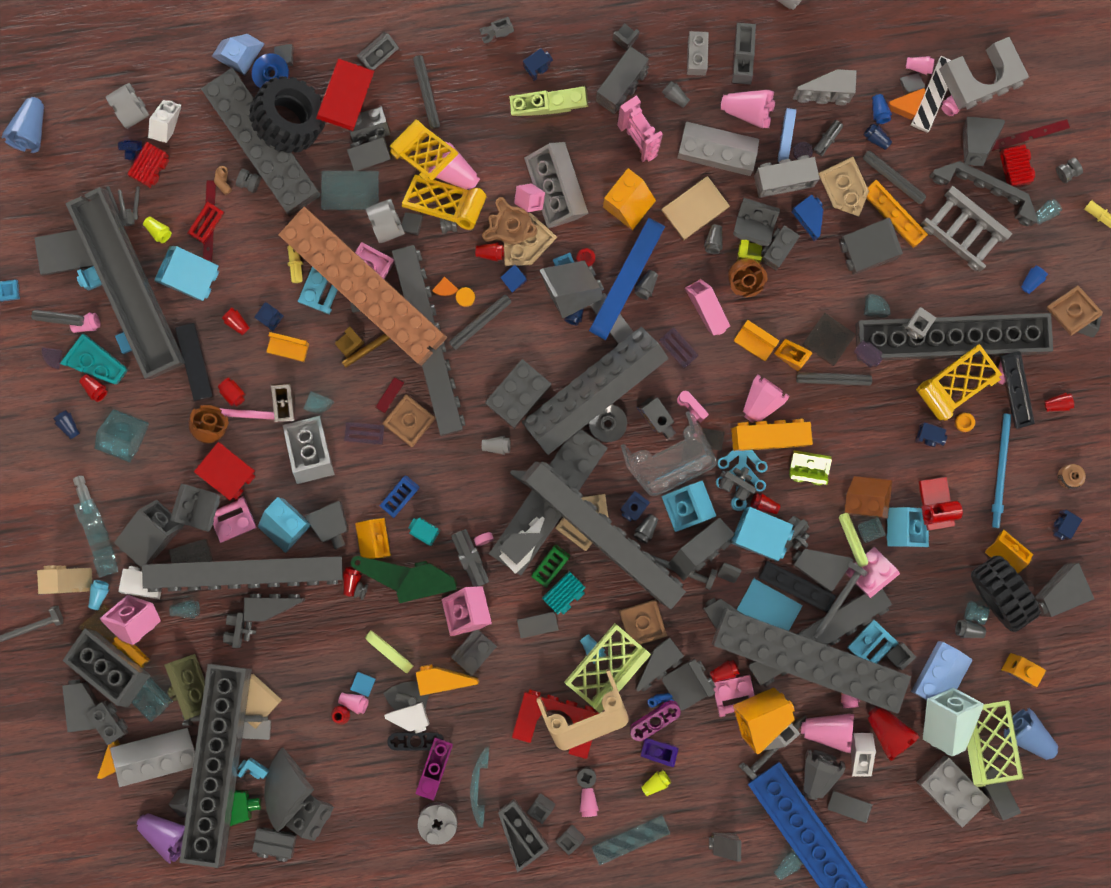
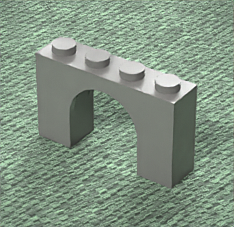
M1010 37L997 41L986 49L996 72L994 84L988 85L977 81L972 76L963 56L945 63L939 69L959 110L965 107L968 110L976 106L979 101L985 103L991 100L993 95L1001 96L1012 87L1013 90L1018 89L1029 78Z

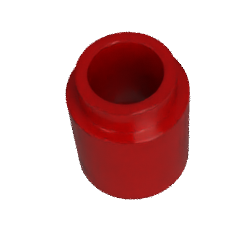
M227 378L218 385L219 393L230 406L235 405L237 407L245 401V392L234 380Z

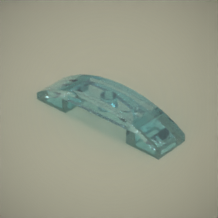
M93 498L73 505L93 553V562L99 578L118 572L116 558L106 527Z
M485 747L480 754L472 774L470 787L473 815L478 826L481 828L484 826L485 805H478L480 768H488L490 747Z

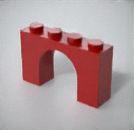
M529 689V692H524L512 738L531 743L537 720L542 715L537 703V698L540 697L541 692ZM549 694L548 697L541 696L546 711H562L571 718L573 724L599 714L592 706L585 705V708L577 706V702L567 700L565 703L558 701L559 697ZM592 740L570 748L568 754L587 759Z

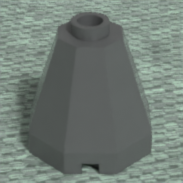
M808 749L805 755L804 792L807 793L806 796L813 800L823 798L843 775L846 768L845 763L841 760L840 763H837V758L831 754L820 750H814L812 753Z

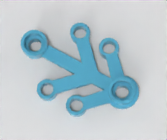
M753 450L731 451L727 456L718 460V467L726 469L729 466V462L739 455L738 464L729 472L736 476L737 474L733 473L735 468L741 470L743 467H747L749 469L748 475L752 477L751 482L754 487L757 488L758 482L763 484V488L761 490L757 488L756 491L761 492L765 490L766 483L763 480H759L746 464L748 457L756 465L755 468L758 472L763 473L767 470V463L761 461ZM721 460H725L727 462V465L725 467H722L720 465ZM760 463L765 465L764 470H759L758 465ZM719 477V478L716 479V486H717V487H719V484H718L719 479H722L723 477ZM734 497L731 500V507L735 511L744 510L747 501H742V506L738 507L736 501L740 499Z

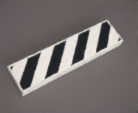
M943 56L939 58L911 126L927 133L929 132L948 88L939 69L945 63L951 61L950 59Z

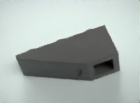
M250 594V598H244V621H267L304 602L305 598H300V594H288V598H281V594H269V598H261V594Z
M670 637L653 649L635 688L638 692L640 690L646 691L652 686L651 681L655 678L660 680L667 674L666 670L671 666L675 668L683 662L681 658L684 655Z

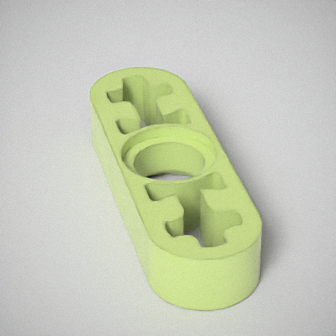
M372 630L364 637L405 673L412 669L413 665Z

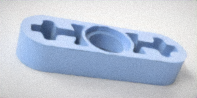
M786 108L778 162L789 159L796 109Z

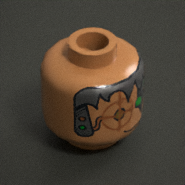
M1069 464L1059 470L1057 478L1063 488L1077 489L1085 482L1086 475L1083 468L1079 465Z

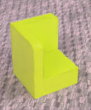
M741 240L737 260L750 258L761 262L762 246L756 243H749V240Z

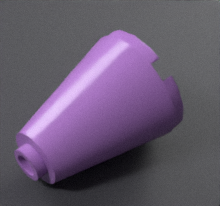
M149 813L142 815L137 821V830L166 862L171 863V860L175 862L181 855L185 826Z

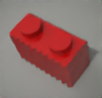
M145 142L127 175L144 186L151 188L152 185L154 186L158 182L161 169H165L168 165L169 156L161 149Z
M1025 144L1005 148L999 152L1007 184L1019 187L1029 185L1034 181L1035 170L1030 166L1031 153L1029 149H1026Z

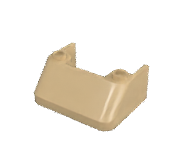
M607 669L606 672L613 691L606 693L602 698V705L605 711L568 726L566 719L560 714L548 716L541 696L537 698V703L547 728L559 749L568 750L623 728L628 723L629 717L610 669Z

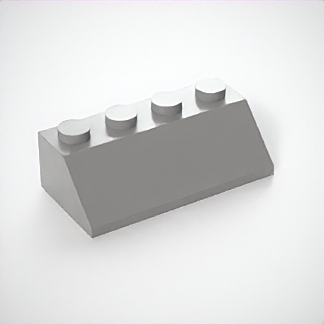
M686 122L677 159L751 176L758 152L759 139Z
M565 142L549 143L524 157L533 185L545 192L542 213L548 229L575 221L588 214Z
M188 728L110 748L119 787L193 768L195 751Z

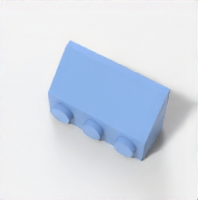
M938 641L911 692L927 700L953 687L958 689L972 659L945 642Z

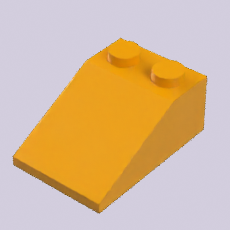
M432 664L421 666L420 670L416 672L420 696L479 684V678L440 667H433Z

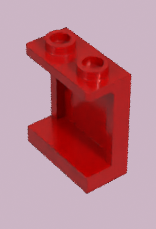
M218 442L194 471V473L230 501L233 498L237 500L243 493L241 488L244 484L247 483L249 485L256 477L253 474L256 470L251 468L221 442Z

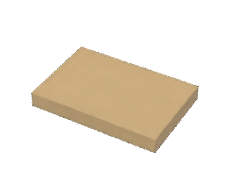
M707 176L665 206L661 211L682 239L685 240L727 210L730 205Z

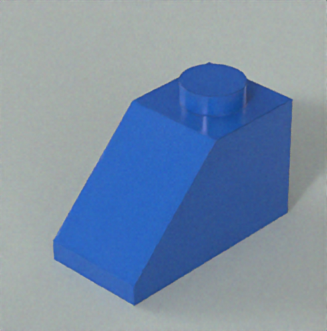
M811 194L793 208L791 212L811 238L816 241L821 234L823 204L817 197L814 198Z

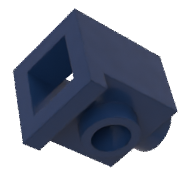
M540 48L523 60V67L533 81H535L538 73L541 75L549 69L548 66H550V62L553 59L547 51L544 52Z
M265 302L254 318L274 331L284 315Z
M924 422L920 424L915 442L925 441L924 444L931 447L936 445L944 446L947 440V435H945L946 429Z
M634 491L620 509L623 512L621 515L630 522L632 519L636 521L650 502ZM632 504H636L638 506L637 511L631 510L630 507Z
M1060 510L1059 514L1062 516H1059L1054 522L1053 536L1062 541L1064 539H1072L1083 519L1068 510Z

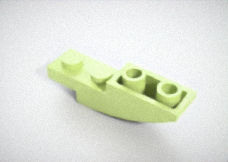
M585 86L552 92L539 91L509 96L512 116L570 112L571 109L588 107Z

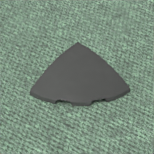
M281 748L273 759L264 788L267 814L277 832L305 805L303 801L314 791V788L305 779V773L284 748Z

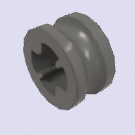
M359 581L354 598L360 597L361 600H364L369 584L363 585Z

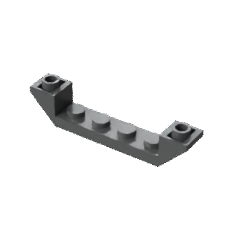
M961 161L935 169L929 176L933 179L934 183L947 185L953 174L956 173V176L962 180L968 179L979 188L985 187L991 190L990 192L993 195H1002L1008 198L1010 203L1020 204L1015 215V219L1019 220L1020 224L1032 226L1038 220L1028 193Z

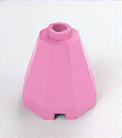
M757 374L752 382L743 410L746 413L744 417L752 423L762 421L785 404L789 398L787 394L783 396V391L769 380L763 378L761 381V375Z

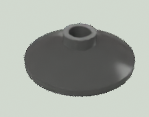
M611 404L589 422V428L596 439L602 442H614L624 435L627 429V418L622 409ZM607 420L611 421V427H606L604 422Z

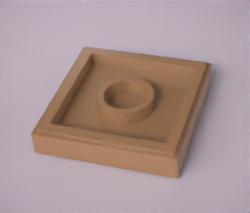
M1079 286L1047 306V310L1070 336L1103 314L1099 307Z
M406 394L382 424L413 448L436 417Z
M656 599L619 610L625 632L638 644H644L667 636Z

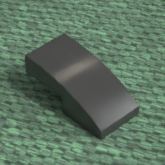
M833 791L828 810L867 823L873 804Z

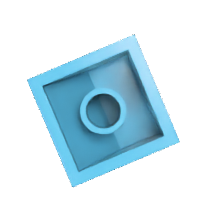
M703 480L661 496L675 532L716 517Z
M889 508L886 536L887 546L929 547V531H927L926 525H924L921 508Z

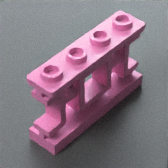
M636 95L620 106L617 126L621 132L627 129V134L631 135L640 148L642 162L645 160L649 162L658 156L657 152L659 151L663 134L661 131L655 133V128L651 127L645 119L640 108L641 101Z

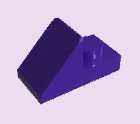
M646 738L640 757L674 767L679 748L672 744Z

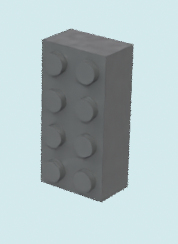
M86 628L62 660L117 706L129 707L150 677L148 672L100 633Z

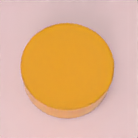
M467 287L459 289L456 294L457 303L462 307L471 306L475 301L474 292Z
M969 413L959 414L955 419V426L961 432L971 431L975 426V419Z

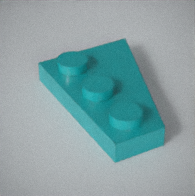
M82 334L60 362L64 366H69L112 384H118L129 370L86 334Z

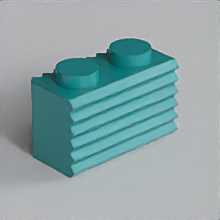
M414 518L408 527L411 530L409 534L432 546L440 533L439 528L423 520V518Z
M569 571L542 599L557 614L561 612L564 615L571 608L569 603L574 599L578 601L585 594L583 591L585 586Z

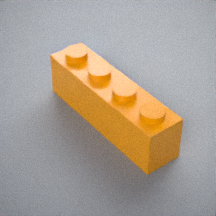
M804 419L792 420V423H786V420L774 421V424L760 421L756 422V425L750 426L749 422L737 423L736 427L731 428L733 451L807 447L813 445L811 422H804Z

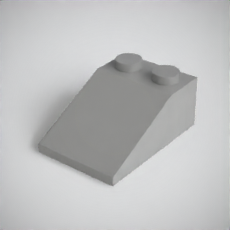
M320 416L283 425L292 472L297 484L335 475Z

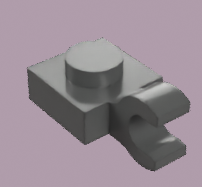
M509 17L491 22V26L482 27L479 31L481 35L488 34L482 37L484 43H489L494 36L496 38L505 37L509 33L514 32Z

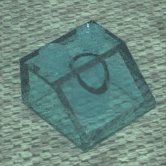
M113 409L96 432L94 449L131 462L139 450L149 423Z

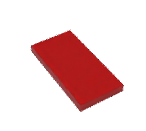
M338 58L316 119L354 131L374 75V70Z

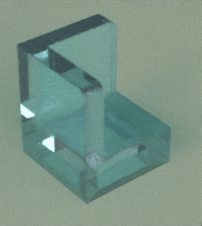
M878 517L857 525L864 543L886 535Z

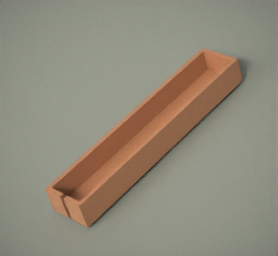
M303 207L279 233V236L419 365L422 366L433 354L431 350L427 349L429 346L436 350L446 340L447 336L306 207Z

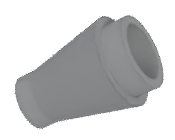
M501 436L482 440V451L502 455L510 453V438Z

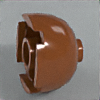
M750 258L740 259L735 262L728 274L729 285L736 295H743L747 298L760 293L764 289L765 282L767 283L768 280L767 272L761 263Z
M201 405L199 409H193L191 412L189 430L196 440L203 443H214L221 439L229 424L227 415L224 416L221 413L222 410L215 406Z

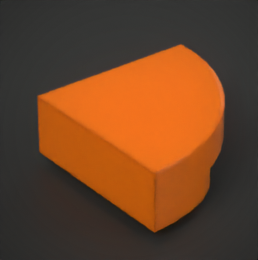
M444 277L432 292L439 296H449L457 293L459 289Z

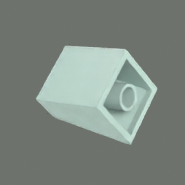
M954 687L928 698L923 740L952 757L965 751L984 704Z

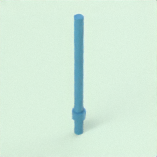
M1003 414L995 501L992 504L991 511L993 512L992 528H1000L1001 513L1004 510L1002 501L1011 414Z

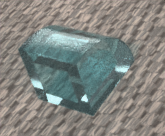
M868 294L865 299L864 315L888 317L890 315V307L882 297Z
M311 391L303 409L311 413H322L331 408L334 401Z

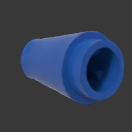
M882 94L873 96V119L877 124L889 122L892 113Z
M1036 265L1030 269L1020 288L1027 294H1030L1046 280L1048 274Z

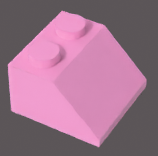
M483 586L465 587L441 599L450 636L478 630L492 624Z
M130 595L123 598L100 618L121 641L132 645L139 642L145 634L161 622L153 603Z

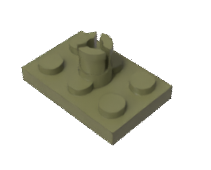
M193 654L165 664L164 666L172 684L168 688V695L172 697L173 701L178 700L184 719L187 720L201 714L205 679L196 655Z

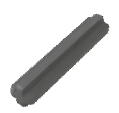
M33 310L31 318L36 321L82 326L84 324V317L80 315Z

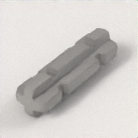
M77 476L73 478V482L77 486L76 491L80 503L83 504V512H92L94 506L90 502L91 497L87 485H85L84 476Z

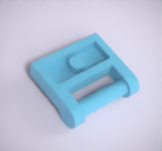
M312 267L298 302L330 315L332 310L330 307L338 290L331 285L324 305H320L319 302L328 280Z
M873 619L847 648L855 656L878 663L892 647H896L898 642ZM885 638L887 642L869 660L866 656Z

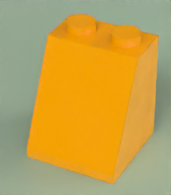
M628 168L605 196L603 208L633 231L656 200L644 180Z
M774 687L733 705L741 736L756 754L761 753L795 720L793 716L795 710L790 700L787 701L782 692L779 693Z

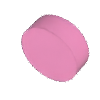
M491 532L474 538L476 546H481L494 540Z

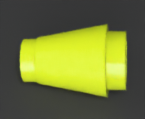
M152 217L146 218L143 222V225L156 242L165 243L171 237L172 232L170 228Z
M664 770L657 771L641 788L645 795L649 796L668 788L671 781Z

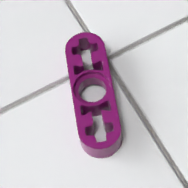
M667 701L635 721L630 726L631 737L635 741H643L676 720L681 713L678 703ZM671 707L675 712L673 714L668 712V708ZM652 717H659L661 720L659 724L652 725L650 719ZM635 729L642 730V734L636 733Z

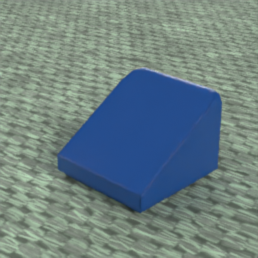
M516 265L512 266L500 277L511 292H514L527 282L526 277Z

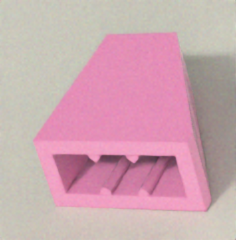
M702 279L685 287L688 296L708 331L712 335L724 333L730 327V324L712 287Z

